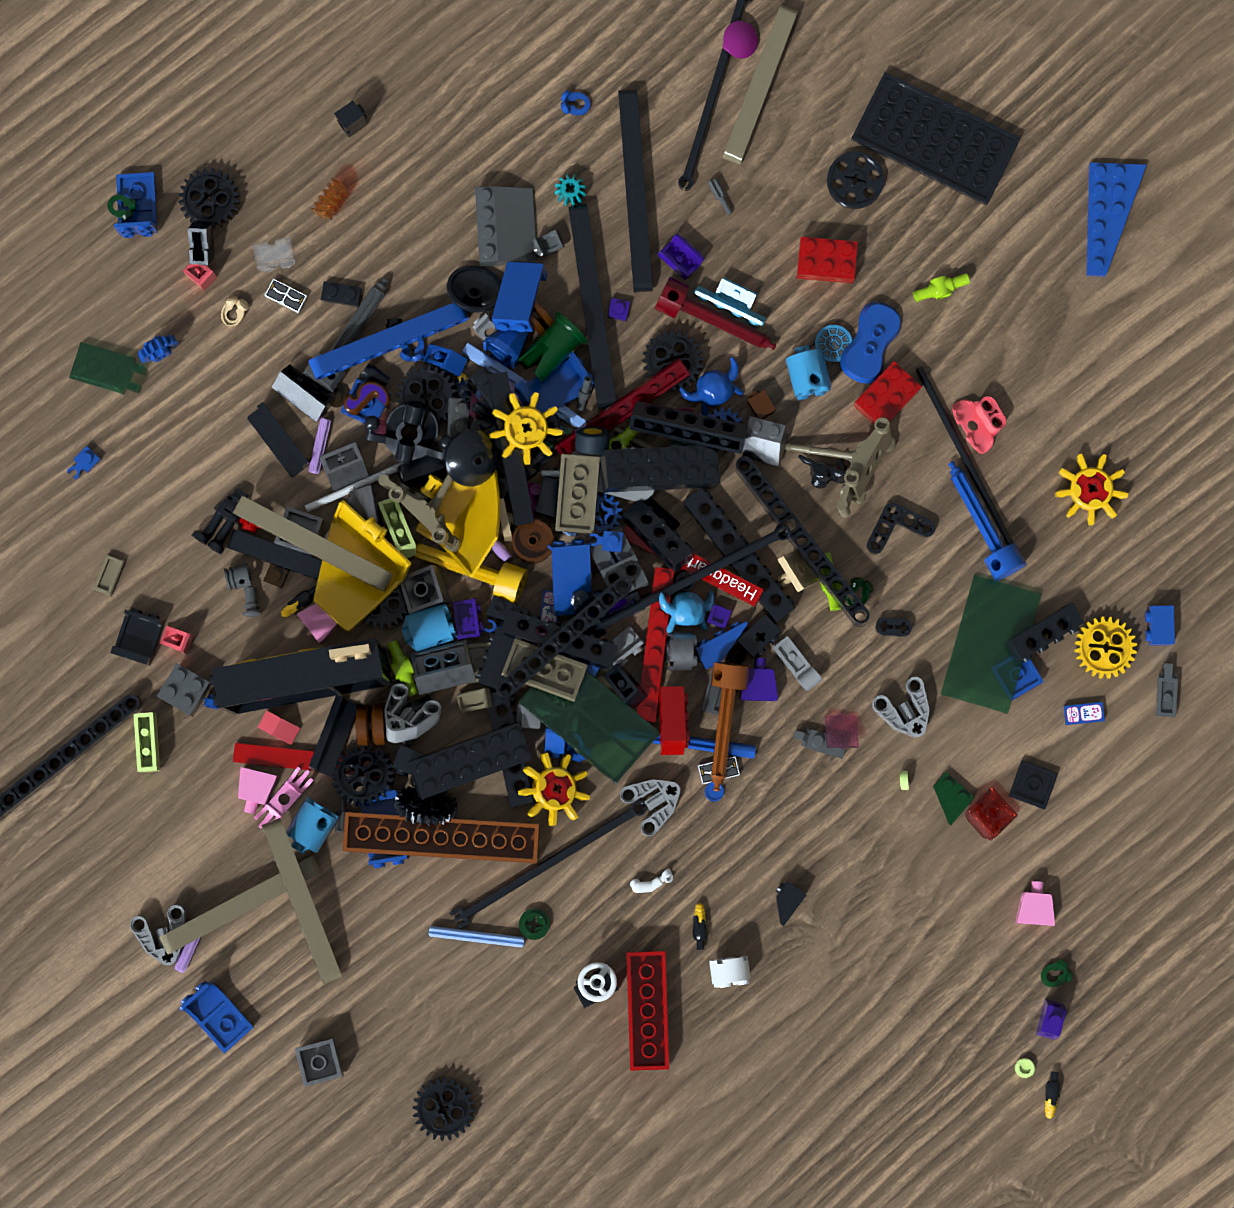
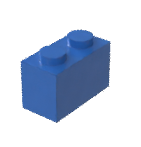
M1149 606L1144 614L1145 622H1148V630H1145V640L1148 641V646L1174 645V606Z

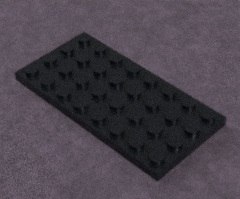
M884 72L851 140L987 206L1020 137Z

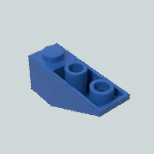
M739 621L731 625V630L727 632L722 630L714 634V639L710 641L704 639L697 643L698 647L695 648V651L705 670L713 667V662H722L746 628L747 622L742 623Z

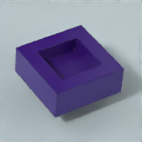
M612 298L608 318L626 322L630 302Z
M714 604L707 623L725 629L732 611Z

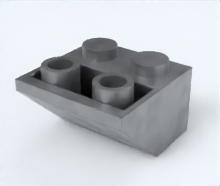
M356 442L319 458L333 492L369 477Z

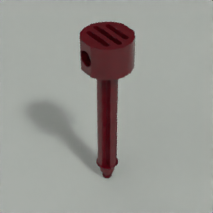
M668 278L655 305V310L674 319L679 310L758 348L763 347L766 349L769 347L772 350L776 348V343L770 342V338L765 333L687 297L690 286L674 278ZM668 295H674L676 301L669 300Z

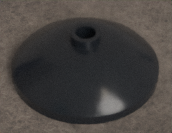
M472 265L456 269L449 276L446 289L451 301L461 309L469 312H486L495 308L502 282L491 270Z
M478 429L464 430L455 435L449 442L444 456L445 468L450 478L456 483L467 487L478 486L486 482L494 474L499 460L498 447L494 439L490 438L486 432ZM479 457L478 463H475L476 458Z

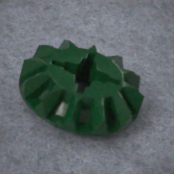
M539 909L525 911L519 920L521 933L531 940L544 937L550 927L548 916ZM535 916H537V923H540L543 927H536L532 933V926L526 922L533 921Z

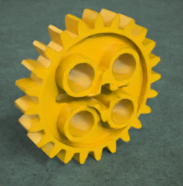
M1102 616L1100 617V622L1094 618L1093 625L1087 622L1086 626L1088 629L1080 628L1083 634L1076 635L1080 641L1074 642L1075 645L1079 646L1074 652L1080 654L1076 657V660L1082 659L1083 661L1079 666H1087L1085 672L1092 670V676L1099 673V679H1102L1104 674H1106L1107 679H1110L1111 673L1118 677V670L1123 674L1125 673L1123 667H1131L1128 661H1135L1131 654L1137 653V651L1132 650V647L1136 646L1137 643L1131 642L1135 636H1129L1131 629H1124L1126 623L1120 626L1119 619L1113 623L1112 617H1109L1105 622ZM1094 632H1099L1102 635L1100 642L1093 639ZM1113 635L1120 637L1121 643L1119 645L1112 642ZM1105 643H1107V647L1121 648L1122 652H1118L1115 650H1107L1106 652H1104L1103 648L1089 647V644L1102 646ZM1091 651L1098 652L1099 659L1097 661L1091 659ZM1110 654H1115L1118 657L1116 664L1110 662Z

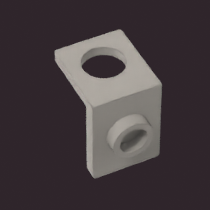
M487 314L483 317H478L473 326L474 332L483 340L487 338L485 331L488 328H493L495 331L498 330Z

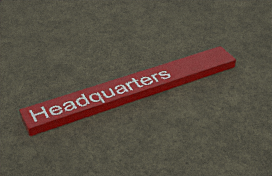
M626 525L623 532L628 542L658 557ZM674 546L668 547V549H670V550H675V549H677V548L674 547ZM693 553L692 560L681 569L691 574L711 564V562ZM723 568L701 579L753 607H756L764 592V589Z

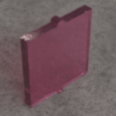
M825 715L827 748H841L842 750L845 748H859L856 715Z

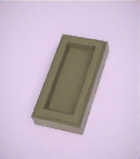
M106 554L93 590L112 596L125 561Z
M489 688L457 694L459 713L492 707Z

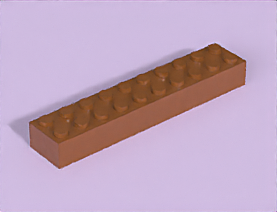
M345 812L342 849L344 852L537 864L539 824L451 819V822L445 821V825L438 823V826L430 824V827H428L425 823L422 826L419 825V822L412 824V820L405 821L406 817L398 815Z

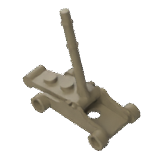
M878 418L875 421L874 431L866 440L858 443V448L855 451H841L814 447L812 445L794 444L792 442L786 443L785 450L789 452L795 451L808 453L809 455L816 454L836 457L851 462L844 476L845 484L841 487V500L836 503L838 512L843 518L850 515L849 507L851 501L855 504L864 503L866 500L864 490L884 454L893 451L896 447L895 439L890 434V423L886 418Z
M387 475L379 477V484L390 490V499L397 503L401 502L403 507L409 510L432 533L431 536L434 542L444 544L446 549L451 552H456L460 549V539L453 536L446 526L445 516L439 510L443 498L453 482L449 475L446 476L437 495L429 503L425 501L426 497L418 492L415 494L410 493L409 490L411 488L403 483H400L398 486Z

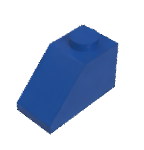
M429 344L422 359L424 363L435 368L438 367L440 370L456 376L461 375L468 360L451 349Z
M546 729L545 753H548L551 758H560V755L565 754V741L552 730Z

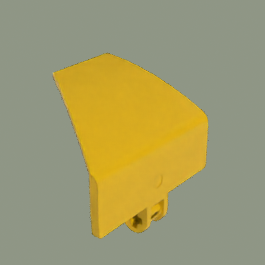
M342 500L332 519L327 540L393 574L385 592L322 560L313 601L346 632H350L404 581L411 562L384 538L387 529L380 527L375 522L376 519L374 517L365 520Z

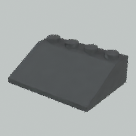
M499 186L475 187L480 266L507 265V262L537 263V254L533 249V239L536 238L533 189Z

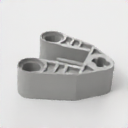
M911 677L906 681L905 689L919 717H916L908 701L897 706L906 721V724H904L890 700L884 695L873 699L871 706L874 712L893 730L913 738H918L926 731L930 710L922 679ZM911 681L919 683L917 691L910 689L909 684ZM879 699L884 700L886 703V707L883 710L876 707V701ZM913 724H916V726H921L919 734H917V732L914 733L912 731V729L914 728Z
M404 684L392 686L384 709V726L387 740L392 743H399L415 739L436 726L441 720L440 703L435 700L427 701L415 713L412 711L413 708H405L408 704L407 686Z
M652 779L626 786L621 790V800L626 804H631L658 788L660 790L658 793L644 801L650 811L667 801L668 804L642 822L641 832L645 836L651 837L655 835L674 813L680 794V787L675 782ZM668 786H671L672 788H673V787H676V789H677V791H675L676 795H674V796H672V794H669V795H668V794L666 793V791H668V789H666V788H667ZM625 790H632L634 792L632 800H625L623 798ZM645 823H653L655 830L652 833H646L643 829Z
M173 905L168 909L167 917L170 931L187 922V910L184 906ZM176 908H179L182 912V916L179 919H175L173 916V911ZM144 916L134 917L130 922V928L145 952L163 965H174L177 963L183 947L172 952L173 957L171 962H169V959H165V956L168 954L159 939L160 936L168 933L167 927L156 930L161 949H158L149 919ZM139 919L143 920L145 924L142 930L136 928V922Z

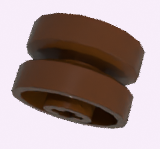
M534 520V523L519 525L515 528L512 534V546L515 554L522 561L528 564H538L545 561L551 555L552 551L548 549L547 544H553L554 537L551 529L544 522ZM536 539V543L530 544L529 540Z
M367 703L357 704L355 730L358 746L369 745L371 733L375 745H386L387 738L384 726L385 703H374L372 715Z

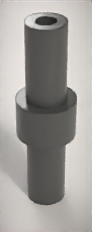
M586 376L582 388L579 389L578 411L584 410L586 400L589 399L591 377Z

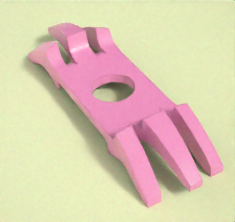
M297 767L275 796L254 817L255 820H258L268 810L270 811L258 826L260 829L274 815L276 816L275 819H281L299 796L313 782L312 778L301 789L299 788L310 773L309 770H306L293 783L292 781H294L301 770ZM284 793L290 797V801L286 805H282L279 802V796Z

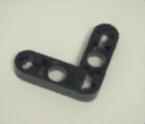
M889 503L883 509L866 548L870 554L877 555L881 553L895 524L924 538L933 535L935 525L931 520L896 503ZM892 507L896 508L895 512L897 513V515L893 514L890 521H894L893 524L888 520L882 519L883 516L887 519L889 515L887 509ZM907 515L913 516L914 524L906 525L904 517ZM918 519L922 520L920 523V525L922 526L929 524V529H931V532L928 531L925 534L923 533L924 529L919 526L917 530L914 529V527L918 523ZM880 524L888 525L889 532L881 534L878 530ZM874 534L885 538V541L880 539L878 543L880 549L875 551L872 550V545H870V543H874L877 537H874Z

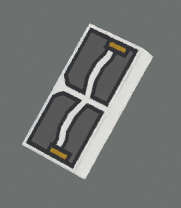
M275 279L272 280L265 293V297L297 313L300 312L307 299V295Z
M736 757L727 758L725 774L727 777L725 779L739 776ZM713 762L698 766L702 785L712 782L710 774H712Z

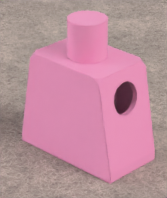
M317 604L297 614L320 644H323L339 626Z
M241 767L238 799L247 800L244 812L255 814L258 803L263 805L268 803L279 776Z
M1032 881L1031 893L1022 892L1015 923L1055 926L1052 894H1043L1044 882Z

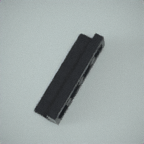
M264 402L257 406L258 410L248 416L247 419L293 478L308 467L310 463Z
M336 694L309 764L311 770L330 777L333 775L332 769L336 768V761L340 758L355 719L357 704L348 702L344 697Z

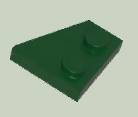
M947 772L933 786L949 825L953 824L975 798Z

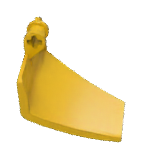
M479 457L476 458L475 463H478ZM496 470L486 482L474 487L463 486L453 480L439 508L440 512L445 516V523L453 536L460 539L461 547L458 551L451 552L446 549L444 544L439 545L451 555L471 578L475 575L498 539L500 494ZM430 474L428 482L420 491L433 499L444 481ZM419 522L416 526V531L433 541L432 533Z

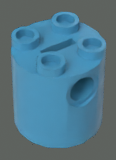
M809 345L795 348V355L785 359L795 397H797L798 401L809 398L808 396L815 394V397L825 395L827 391L831 390L832 385L822 349L810 350Z
M447 604L436 605L406 615L402 632L409 646L418 652L457 638L455 628L452 622H449L452 618Z
M307 797L286 830L287 836L293 839L292 848L302 854L308 849L318 853L338 821L339 816Z

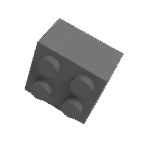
M176 663L157 697L194 717L203 698H205L211 688V683Z

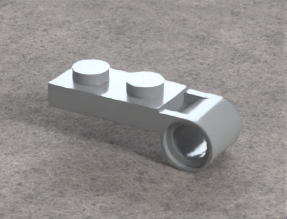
M788 636L772 647L806 692L822 681L817 671L811 667Z

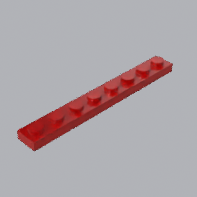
M655 567L652 593L673 583L674 572L671 569ZM671 595L665 597L668 603L671 601ZM659 601L650 605L640 684L648 697L638 705L637 715L644 721L656 722L669 614L661 609Z

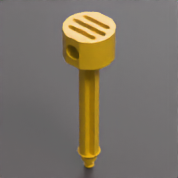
M421 543L416 544L415 559L417 558L468 576L449 553ZM507 562L503 564L500 571L480 565L472 578L494 585L493 594L495 597L516 604L525 588L528 571Z

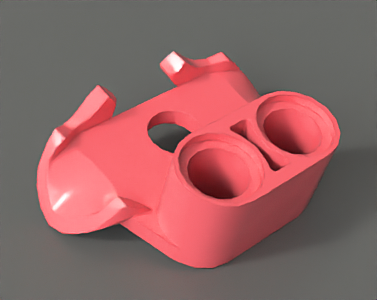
M986 396L976 402L963 399L952 404L956 423L958 425L961 424L967 435L966 440L979 454L988 452L993 446V437L1006 425V418L996 401L992 397ZM982 404L987 405L989 410H985ZM992 420L998 423V427L993 425ZM974 421L977 424V430H970L968 422Z

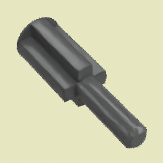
M718 178L710 180L708 185L716 200H720L727 215L732 214V210L725 199L726 194Z
M340 798V808L336 812V815L339 816L335 824L334 831L344 832L346 799L342 800Z

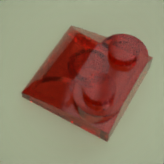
M993 787L965 811L967 821L983 838L990 841L995 839L1018 816Z

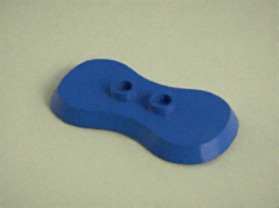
M873 301L862 309L856 337L845 348L840 360L842 371L851 379L860 383H872L881 375L885 351L888 345L898 336L902 326L901 316L893 307L883 302Z

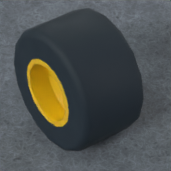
M599 427L579 428L576 430L575 449L584 454H601L604 450H609L610 432Z

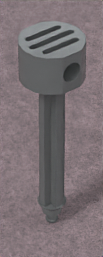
M382 278L380 283L377 282L375 286L370 287L371 289L330 351L355 341L382 298L385 297V285L388 283L386 278ZM315 353L312 359L322 354ZM309 363L303 371V374L312 382L331 393L334 392L346 374L343 370L316 380Z

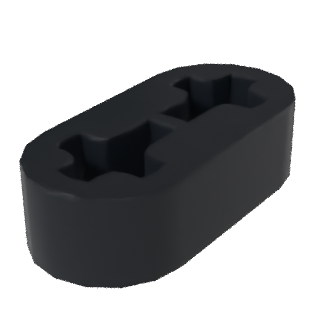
M881 618L876 622L875 630L882 636L906 637L910 634L912 625L905 619ZM884 621L886 625L892 626V629L888 628L885 632H882V628H879V625ZM902 623H905L908 630L901 633V630L895 629V626H901Z

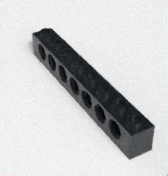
M701 487L685 499L683 504L721 554L726 556L749 544L743 535L739 536L735 530L737 528L731 520L727 521L723 516L725 512L719 504L715 506L712 502L713 496L707 489L704 491ZM708 505L711 511L708 514H703L700 511V507ZM714 520H720L722 527L714 529L711 523ZM731 535L734 538V542L726 544L723 541V537ZM756 552L730 564L740 578L758 586L761 580H766L769 583V588L764 590L758 602L775 624L795 610V602L789 595L786 597L783 594L782 590L784 588L778 580L773 581L770 577L771 571L766 565L762 566L758 561L760 557ZM749 565L756 566L757 573L754 575L749 574L747 567ZM773 595L779 596L781 603L773 605L770 602V597Z

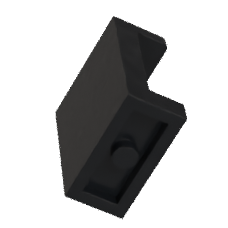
M131 608L129 611L125 609V617L116 644L112 646L110 653L150 666L164 622L159 620L160 616L149 613V616L141 614V610Z

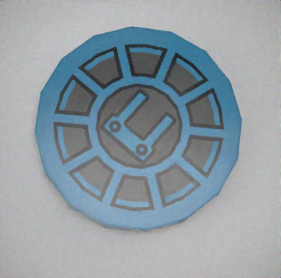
M828 325L818 332L815 339V349H822L826 362L839 363L843 351L852 342V337L844 327Z

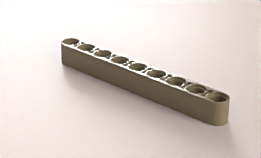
M780 5L725 149L723 159L741 165L799 10Z
M241 496L233 511L235 515L383 592H385L393 577L392 573L244 496Z
M280 818L262 825V829L323 984L341 978V972Z
M313 855L298 863L305 881L322 873ZM280 873L160 936L159 939L167 954L180 949L286 892L287 890Z

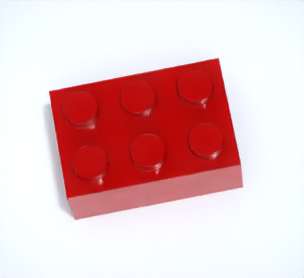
M800 237L796 279L853 284L858 242Z
M893 361L856 400L853 406L873 425L878 418L882 417L888 419L890 423L921 390L922 386Z
M684 686L660 687L659 723L661 755H684L685 748H688V693H684Z

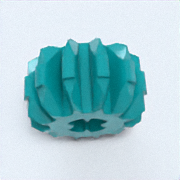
M566 174V180L560 177V183L555 184V188L558 190L554 191V193L559 196V202L564 200V206H567L568 202L575 206V200L581 203L580 197L586 196V193L583 192L586 189V185H581L583 183L582 178L576 181L577 175L575 174L572 179H570L569 174ZM570 187L571 189L573 187L574 192L570 193L569 191V193H567V188Z

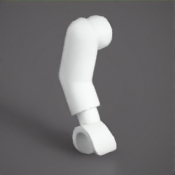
M670 868L663 872L662 876L656 877L652 881L640 882L639 879H633L630 882V886L635 893L653 892L663 885L664 881L666 883L672 882L673 875Z

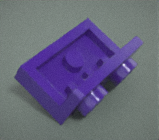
M678 233L658 253V256L684 280H687L705 259L698 250L694 249Z
M475 598L454 601L453 609L457 640L481 637L480 632H484L482 621H478V613H481L480 602H476Z

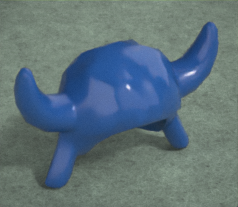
M730 358L731 368L727 373L716 369L705 372L700 376L696 384L697 391L691 393L680 387V392L684 399L694 403L701 401L702 415H708V407H716L729 400L733 392L743 395L744 391L733 383L739 374V366L735 358Z

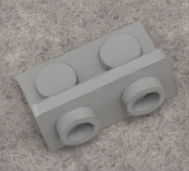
M630 626L612 640L614 645L618 646L612 666L614 667L617 663L624 666L629 661L627 658L630 655L634 654L636 656L644 649L642 647L644 642Z

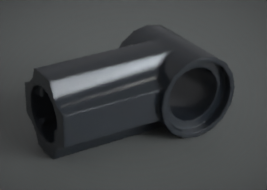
M539 447L531 453V463L529 465L524 464L526 480L529 481L539 472V469L554 457L553 454L547 456L543 454Z

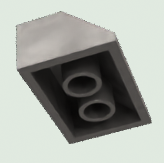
M466 640L410 653L419 695L476 681Z

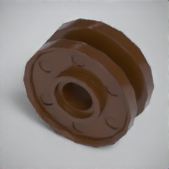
M535 301L530 322L533 329L542 335L545 329L541 324L544 322L550 326L554 321Z

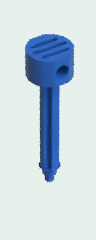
M954 461L949 462L951 480L992 552L990 556L985 558L984 562L995 581L1009 577L1027 565L1016 543L1008 546L1004 545L965 471L961 470L960 467H956Z

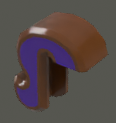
M367 381L358 388L356 398L352 394L345 398L344 408L349 414L357 415L376 397L389 410L391 397L383 385L376 381Z

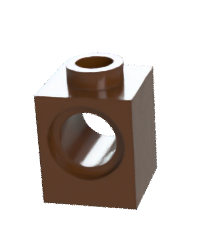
M757 390L749 395L750 399H748L747 403L756 418L765 419L775 413L776 409L764 390L761 392Z

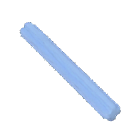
M430 926L429 936L513 947H523L525 940L524 937L436 926Z

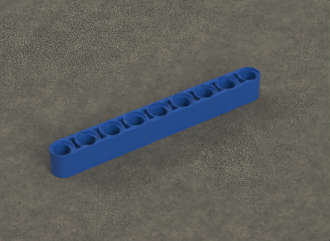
M451 303L314 357L308 363L316 380H319L467 321L469 316L466 310Z

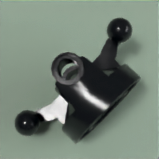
M406 401L396 406L386 421L385 434L374 433V430L380 426L378 417L368 416L365 420L367 428L365 439L384 443L395 455V459L404 463H411L412 460L424 457L425 455L444 460L446 448L452 439L449 435L442 436L439 440L442 450L433 447L439 435L440 423L432 408L420 401ZM406 423L418 425L416 428L418 432L417 438L409 439L404 436L402 428Z

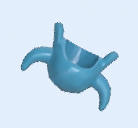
M709 590L705 601L699 595L687 591L678 593L671 603H668L661 592L659 596L661 609L671 615L666 631L671 633L675 625L700 624L702 630H707L704 617L705 613L713 607V590Z

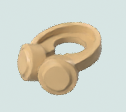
M229 296L225 299L226 303L221 311V319L225 325L231 327L241 323L245 311L249 309V305L244 299H239L237 296ZM236 304L238 307L236 310L237 319L232 321L227 317V313Z

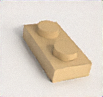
M369 644L329 650L330 659L335 660V662L347 661L348 657L364 659L367 658L368 654H371Z

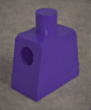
M754 658V669L749 671L747 690H742L740 701H778L774 670L766 669V658Z
M1045 999L1035 1035L1053 1040L1060 1037L1067 1011L1064 1004Z

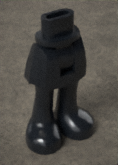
M236 488L232 494L226 496L214 507L216 512L209 524L202 531L195 530L191 536L222 555L225 549L223 543L234 524H240L241 517L235 515L233 511L241 496L248 498L249 495ZM224 518L226 520L215 538L210 541L216 528Z

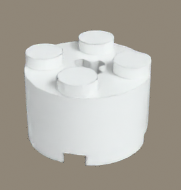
M740 956L739 958L727 957L709 961L714 987H731V983L733 985L750 984L751 976L748 956Z

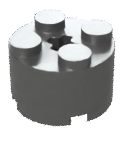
M667 632L666 636H670L669 641L665 642L666 663H670L667 670H692V667L697 666V655H694L693 649L697 645L696 635H692L691 632Z

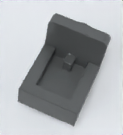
M558 230L533 239V249L540 257H546L565 247Z

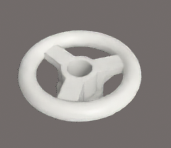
M595 962L588 964L579 974V990L588 1000L594 1002L607 1000L616 990V974L610 966L604 963ZM595 968L601 969L599 974L593 975L590 979H584L590 970ZM606 973L611 978V986L607 992L604 989V976ZM594 979H600L601 984L599 986L594 985ZM584 985H590L592 989L599 990L601 995L594 996L588 993Z

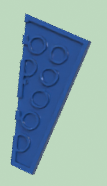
M1089 163L1086 276H1106L1146 165Z

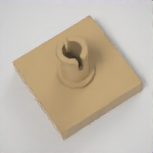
M503 498L500 499V522L504 540L507 542L512 541L510 527L514 523L512 513L506 512Z
M796 550L778 559L785 571L784 574L778 577L779 582L786 579L780 583L783 587L792 582L797 592H800L819 582V579Z

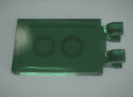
M80 342L69 378L125 395L126 390L139 394L141 386L130 381L133 372L145 376L147 368L143 365L135 364L136 359Z

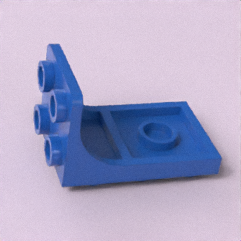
M155 173L117 174V195H124L129 199L134 198L136 200V209L133 216L127 221L118 218V223L114 224L115 230L120 236L123 235V238H132L138 234H141L143 237L153 236V233H158ZM117 200L118 211L121 209L129 210V207L124 206L122 201Z
M203 981L195 988L197 992L194 995H187L180 1002L182 1006L179 1009L189 1014L225 1054L254 1026L214 981Z

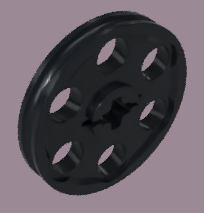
M848 152L839 156L830 166L827 175V187L832 198L838 204L850 209H861L871 205L880 196L884 185V174L880 164L872 156L863 152ZM863 158L866 161V165L858 167L855 164V160ZM844 162L847 164L848 169L841 172L837 169V164ZM871 171H876L879 174V178L873 181L869 178L868 174ZM855 176H857L858 180L861 182H857L855 185L853 184V180H850V178L853 179ZM834 180L841 181L842 188L834 189L832 182ZM871 189L874 192V196L866 198L863 194L864 190ZM848 193H852L855 195L856 200L849 203L845 200V196Z

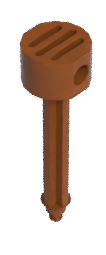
M713 662L711 685L722 688L712 774H710L712 783H714L713 790L717 792L721 790L720 784H723L724 779L727 777L725 774L736 689L747 690L750 671V666Z

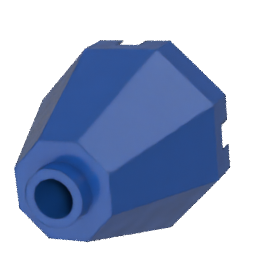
M497 330L484 340L483 349L485 352L489 350L491 352L489 356L507 368L511 365V369H515L519 363L518 359L522 355L528 331Z

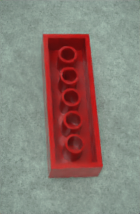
M665 951L626 952L630 1071L669 1070Z

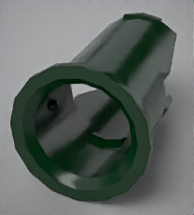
M559 312L555 313L556 320L518 359V362L525 370L540 362L534 374L541 383H544L580 344L588 343L583 333Z

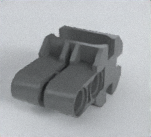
M620 525L608 530L611 532H623ZM624 532L622 552H613L618 563H615L609 551H602L603 545L590 546L592 558L607 588L611 585L609 577L613 574L619 578H627L631 582L632 587L627 595L648 586L647 578ZM593 537L585 542L588 544L596 543L597 538ZM630 566L637 569V573L633 576H629L626 573V569ZM618 582L617 589L620 592H625L627 586L624 582Z

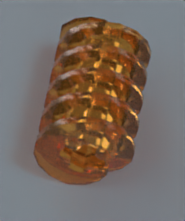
M331 178L333 183L326 184L329 190L323 189L322 192L325 196L319 195L318 199L320 202L316 201L314 203L317 209L311 208L312 212L323 219L333 220L330 213L336 214L337 211L334 207H341L338 201H345L342 194H350L346 186L335 178Z

